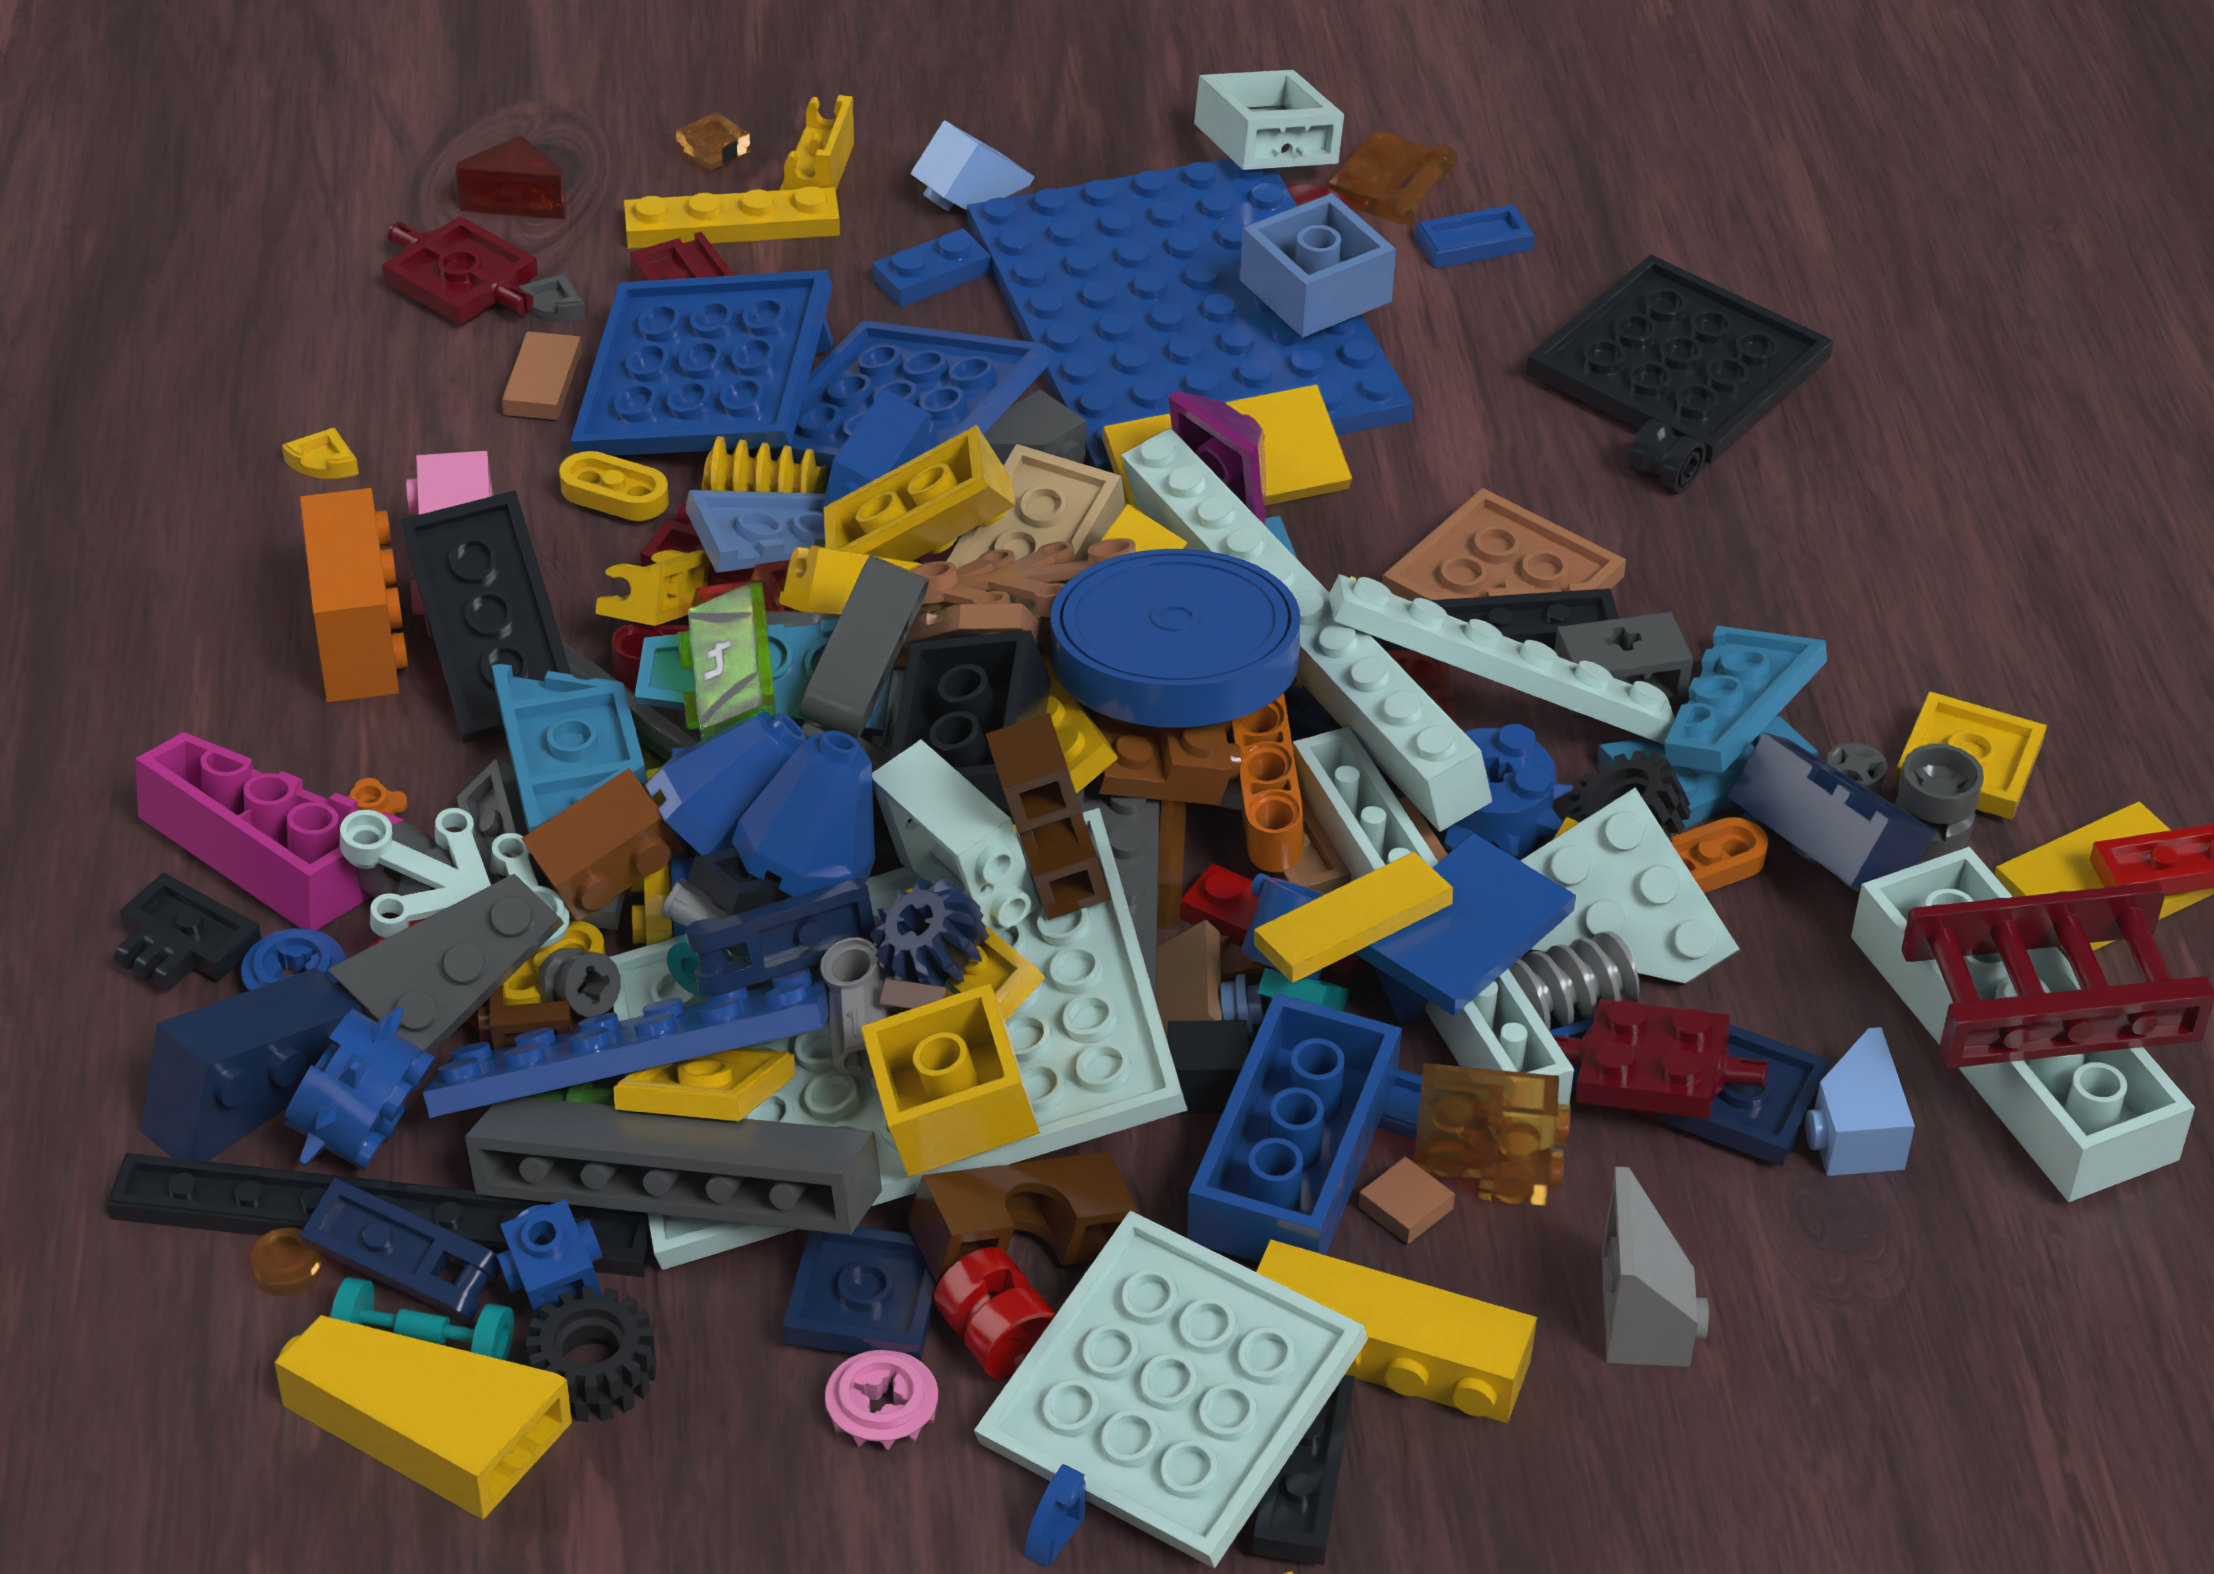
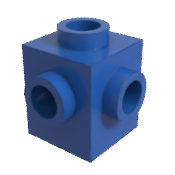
M566 1199L551 1205L530 1207L521 1212L515 1219L500 1224L509 1250L497 1254L499 1264L511 1294L522 1289L525 1290L535 1318L540 1319L539 1308L547 1301L555 1308H559L558 1295L566 1291H570L573 1300L583 1298L581 1287L594 1286L595 1298H603L592 1265L593 1261L603 1258L589 1219L575 1223Z

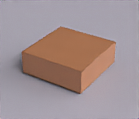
M1404 1157L1359 1192L1358 1207L1408 1245L1453 1210L1455 1193L1407 1157Z

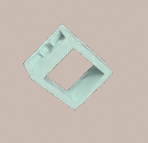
M1294 70L1199 75L1194 124L1241 169L1338 164L1344 114ZM1289 143L1288 151L1281 153L1282 146Z
M919 740L872 773V786L899 860L917 878L920 876L935 884L944 877L946 880L955 883L964 894H970L981 907L980 911L984 915L981 921L998 936L1021 922L1027 915L1040 907L1011 818L925 742Z

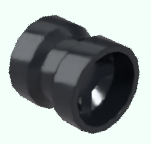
M1652 419L1642 426L1631 444L1627 460L1628 468L1645 477L1655 475L1660 478L1663 486L1677 493H1682L1697 478L1705 460L1706 446L1703 442L1689 435L1678 437L1673 434L1670 426Z

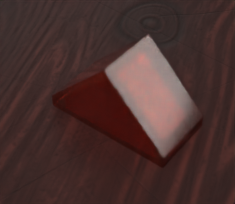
M523 136L515 137L457 163L456 176L460 211L565 219L566 203L563 170Z

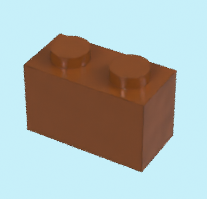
M630 768L521 838L540 870L556 893L562 898L563 903L576 922L595 910L605 907L613 898L648 875L661 870L669 861L684 852L671 826L665 822L658 810V806Z

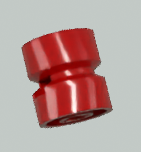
M996 1247L978 1249L961 1258L940 1279L934 1292V1305L955 1333L960 1338L965 1339V1346L990 1378L1001 1381L1011 1379L1056 1315L1036 1289L1030 1288V1282L1005 1250Z

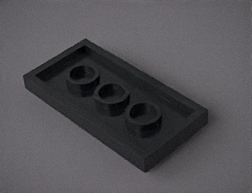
M516 490L399 520L402 536L463 743L505 733L493 681L492 665H512L513 677L545 681L548 671L571 674Z

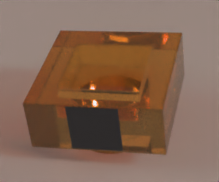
M717 111L676 131L677 148L709 171L723 166L750 151V134Z

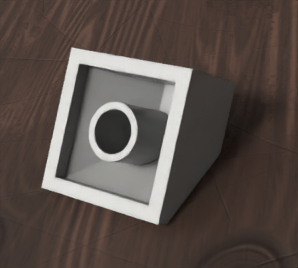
M1615 1167L1601 1254L1606 1363L1690 1367L1695 1339L1706 1340L1709 1323L1708 1299L1706 1297H1696L1695 1273L1692 1264L1630 1168Z

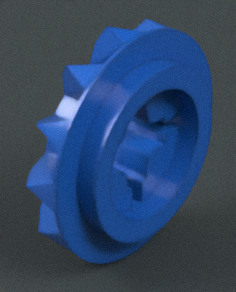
M304 928L278 931L259 940L246 953L241 965L243 987L250 991L285 979L282 967L296 973L304 969L308 971L317 968L340 987L343 984L328 969L344 961L345 955L338 942L325 933Z

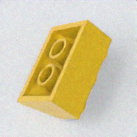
M975 425L823 507L825 548L904 561H914L927 553L938 554L953 545L958 536L977 526L987 527L997 523L1008 513L1009 509L1016 506L1012 479L979 427Z

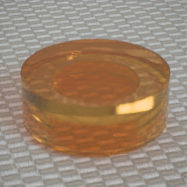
M276 1229L263 1235L254 1244L250 1253L253 1278L257 1286L264 1292L275 1296H292L306 1291L319 1279L322 1272L321 1254L304 1246L299 1236L302 1232L301 1229Z

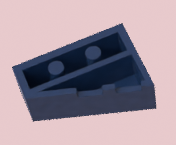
M1763 733L1727 796L1745 809L1742 815L1743 819L1756 823L1766 833L1771 835L1777 832L1792 843L1790 848L1795 853L1812 863L1824 866L1838 876L1841 882L1859 893L1862 883L1917 865L1937 832L1793 741L1768 733Z
M313 968L157 1023L141 1132L172 1158L199 1161L211 1160L288 1108L311 1065L316 1066L331 1043L337 1045V1042L329 1037L345 1015L352 1008L365 1015L366 1008L320 970Z

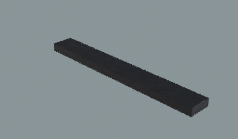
M126 1153L106 1205L109 1217L112 1220L301 1240L300 1233L333 1179L337 1178L499 1254L509 1250L500 1224L515 1219L521 1212L530 1207L554 1203L477 1195L475 1190ZM568 1204L575 1223L589 1219L603 1258L592 1262L595 1272L644 1278L653 1245L648 1213Z

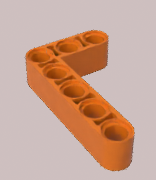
M1283 693L1272 703L1260 710L1232 720L1230 729L1231 743L1239 744L1241 749V766L1237 777L1248 855L1253 864L1267 872L1290 870L1300 862L1304 853L1303 807Z

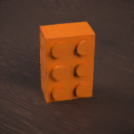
M372 488L300 496L313 615L327 703L399 694L396 669L408 668L404 633L391 634V630L403 629L393 551L392 548L380 550V547L392 545L387 510L375 511Z

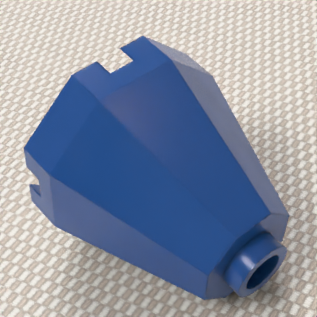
M762 710L673 755L645 786L651 797L661 789L666 798V801L658 808L663 819L701 856L734 848L732 839L739 819L806 740V736L802 729L787 715L778 713L774 717Z
M840 731L813 734L800 745L742 815L732 842L748 873L764 880L766 871L772 872L782 878L778 889L793 897L855 878H860L864 883L868 881L875 861L872 763L864 748L860 746L855 738Z

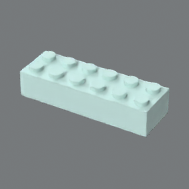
M1970 847L1862 883L1851 938L1940 1045L1948 1007L1953 1001L1936 960L1906 962L1901 947L1909 911L1915 907L2010 898L2013 896ZM2057 947L2027 950L2045 993L2081 990L2069 961ZM1999 953L1963 956L1981 1000L2017 996ZM2143 1047L1958 1067L2068 1202L2180 1160L2195 1107Z

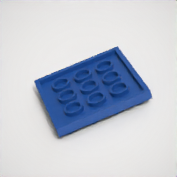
M818 270L619 282L570 443L575 454L595 451L617 456L711 451L717 436L725 438L727 450H735L740 439L747 441L748 449H759L762 442L768 443L770 448L784 447V445L791 446L833 288L828 271Z
M863 320L810 373L791 444L794 463L800 464L806 449H813L816 466L822 467L825 464L827 473H830L833 459L877 396L885 390L933 415L924 453L975 425L979 427L984 435L1049 366L1051 361L1047 345ZM783 447L770 448L772 460H778ZM748 449L749 457L755 458L759 449Z

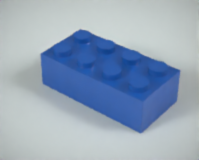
M1275 993L1188 1192L1187 1239L1203 1247L1258 1263L1261 1262L1270 1239L1327 1255L1397 1080L1402 1028Z

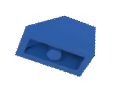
M888 390L881 392L833 459L823 507L922 455L933 415Z

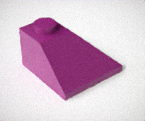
M1180 391L1174 392L1168 397L1172 430L1265 525L1266 463L1263 429L1254 418L1246 414H1240L1223 401Z

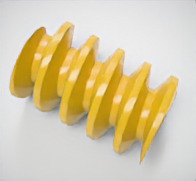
M717 436L706 458L702 490L826 494V465L824 464L822 467L816 466L814 450L808 448L800 464L794 463L792 447L784 445L778 460H772L770 446L762 442L755 458L749 457L747 441L742 439L739 440L733 455L727 454L725 438Z

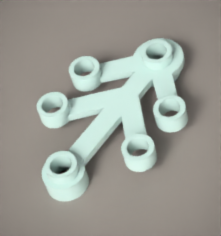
M448 808L441 811L435 820V841L441 848L450 852L455 868L393 841L391 822L385 815L377 811L359 810L344 818L340 826V850L342 855L353 866L361 869H370L382 864L435 888L434 890L404 896L387 893L376 897L370 907V926L377 935L389 938L407 929L409 921L428 918L492 885L473 838L474 820L470 813L460 808ZM449 827H458L462 829V831L450 832L446 829ZM516 833L502 834L492 843V868L500 875L507 877L515 873L561 918L564 924L540 948L554 945L568 931L569 911L562 898L555 891L538 885L530 864V852L521 839L523 836ZM506 852H514L519 856L510 858L502 854ZM384 913H395L399 917L388 919L381 915Z

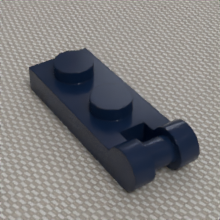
M855 878L723 919L707 918L698 920L688 925L685 930L689 949L697 953L700 964L694 971L698 991L702 995L712 996L821 964L826 951L836 942L846 938L860 937L869 940L874 945V940L870 933L876 927L868 885L860 878ZM741 944L743 957L726 961L723 949Z
M337 1178L333 1179L299 1235L304 1246L428 1303L446 1316L463 1324H471L481 1307V1303L477 1298L487 1282L495 1283L502 1271L497 1254L486 1247ZM447 1261L463 1268L454 1284L438 1278Z

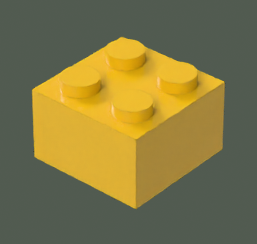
M991 983L860 1026L887 1125L908 1177L1040 1133L1010 1034Z

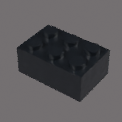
M1031 630L911 642L889 756L890 761L919 740H922L1009 816L1013 825L1015 823L999 779L986 733L1046 714L1051 680Z

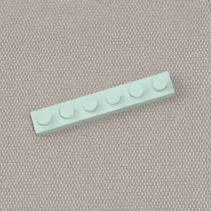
M1339 574L1329 593L1333 619L1336 622L1664 744L1675 720L1666 695L1649 683L1636 681L1633 685L1613 678L1610 672L1596 663L1580 661L1579 664L1560 658L1550 647L1538 641L1526 640L1523 644L1503 636L1496 627L1485 621L1471 619L1468 623L1449 616L1442 607L1432 601L1416 598L1412 602L1393 595L1385 585L1374 579L1359 577L1356 581Z

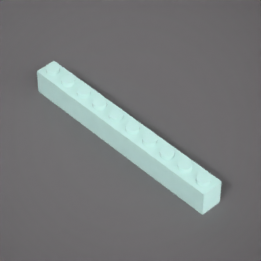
M1171 428L1121 455L1136 506L1146 516L1187 541L1186 549L1211 551L1243 559L1267 570L1289 588L1297 600L1301 619L1299 666L1295 677L1342 728L1350 726L1369 757L1439 832L1493 802L1482 752L1478 746L1370 634L1334 621L1329 592Z

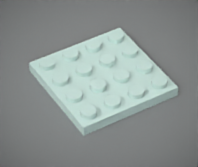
M1129 1211L974 1429V1432L981 1445L1049 1481L1053 1479L1062 1464L1085 1474L1086 1501L1215 1569L1367 1342L1368 1337L1364 1325L1147 1218Z

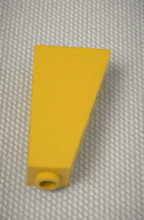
M320 1315L302 1335H297L290 1339L283 1347L278 1359L274 1362L282 1404L285 1408L482 1520L488 1516L572 1424L567 1379L554 1372Z

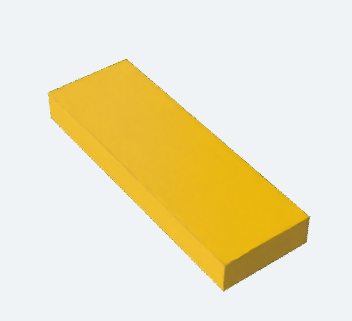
M1413 851L1255 928L1254 946L1291 983H1294L1453 904V887Z

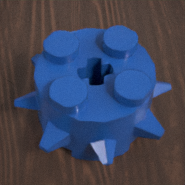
M1509 724L1503 728H1477L1466 731L1464 733L1482 752L1493 802L1441 832L1429 820L1428 825L1445 851L1446 849L1453 851L1475 833L1520 861L1530 855L1533 846L1543 840L1544 837H1555L1563 821L1552 809L1553 800L1572 792L1574 786L1572 784L1556 783L1554 761L1544 747L1535 742L1536 735L1533 730L1520 724Z
M398 1006L390 1014L385 1015L378 1023L352 1008L329 1037L337 1042V1045L331 1043L316 1066L311 1065L284 1115L287 1118L284 1122L285 1125L307 1137L299 1164L305 1167L316 1156H319L327 1149L365 1171L373 1161L384 1140L388 1142L408 1110V1107L404 1105L411 1091L415 1092L421 1085L435 1060V1057L397 1035L404 1009Z

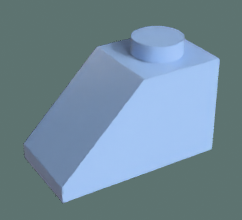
M945 120L910 173L927 185L923 195L947 211H950L954 204L967 210L966 205L986 202L998 197L1006 198L1030 186L1035 176L999 151Z
M1882 1027L1868 1028L1821 1080L1815 1110H1808L1806 1113L1805 1131L1807 1142L1811 1150H1819L1827 1176L1905 1170L1915 1125Z

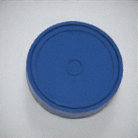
M1155 549L1128 553L1104 560L1081 571L1071 578L1058 592L1051 608V664L1058 682L1073 698L1103 715L1125 722L1155 727H1197L1218 724L1260 710L1281 696L1290 686L1299 666L1300 609L1293 593L1281 580L1267 570L1243 559L1195 549Z

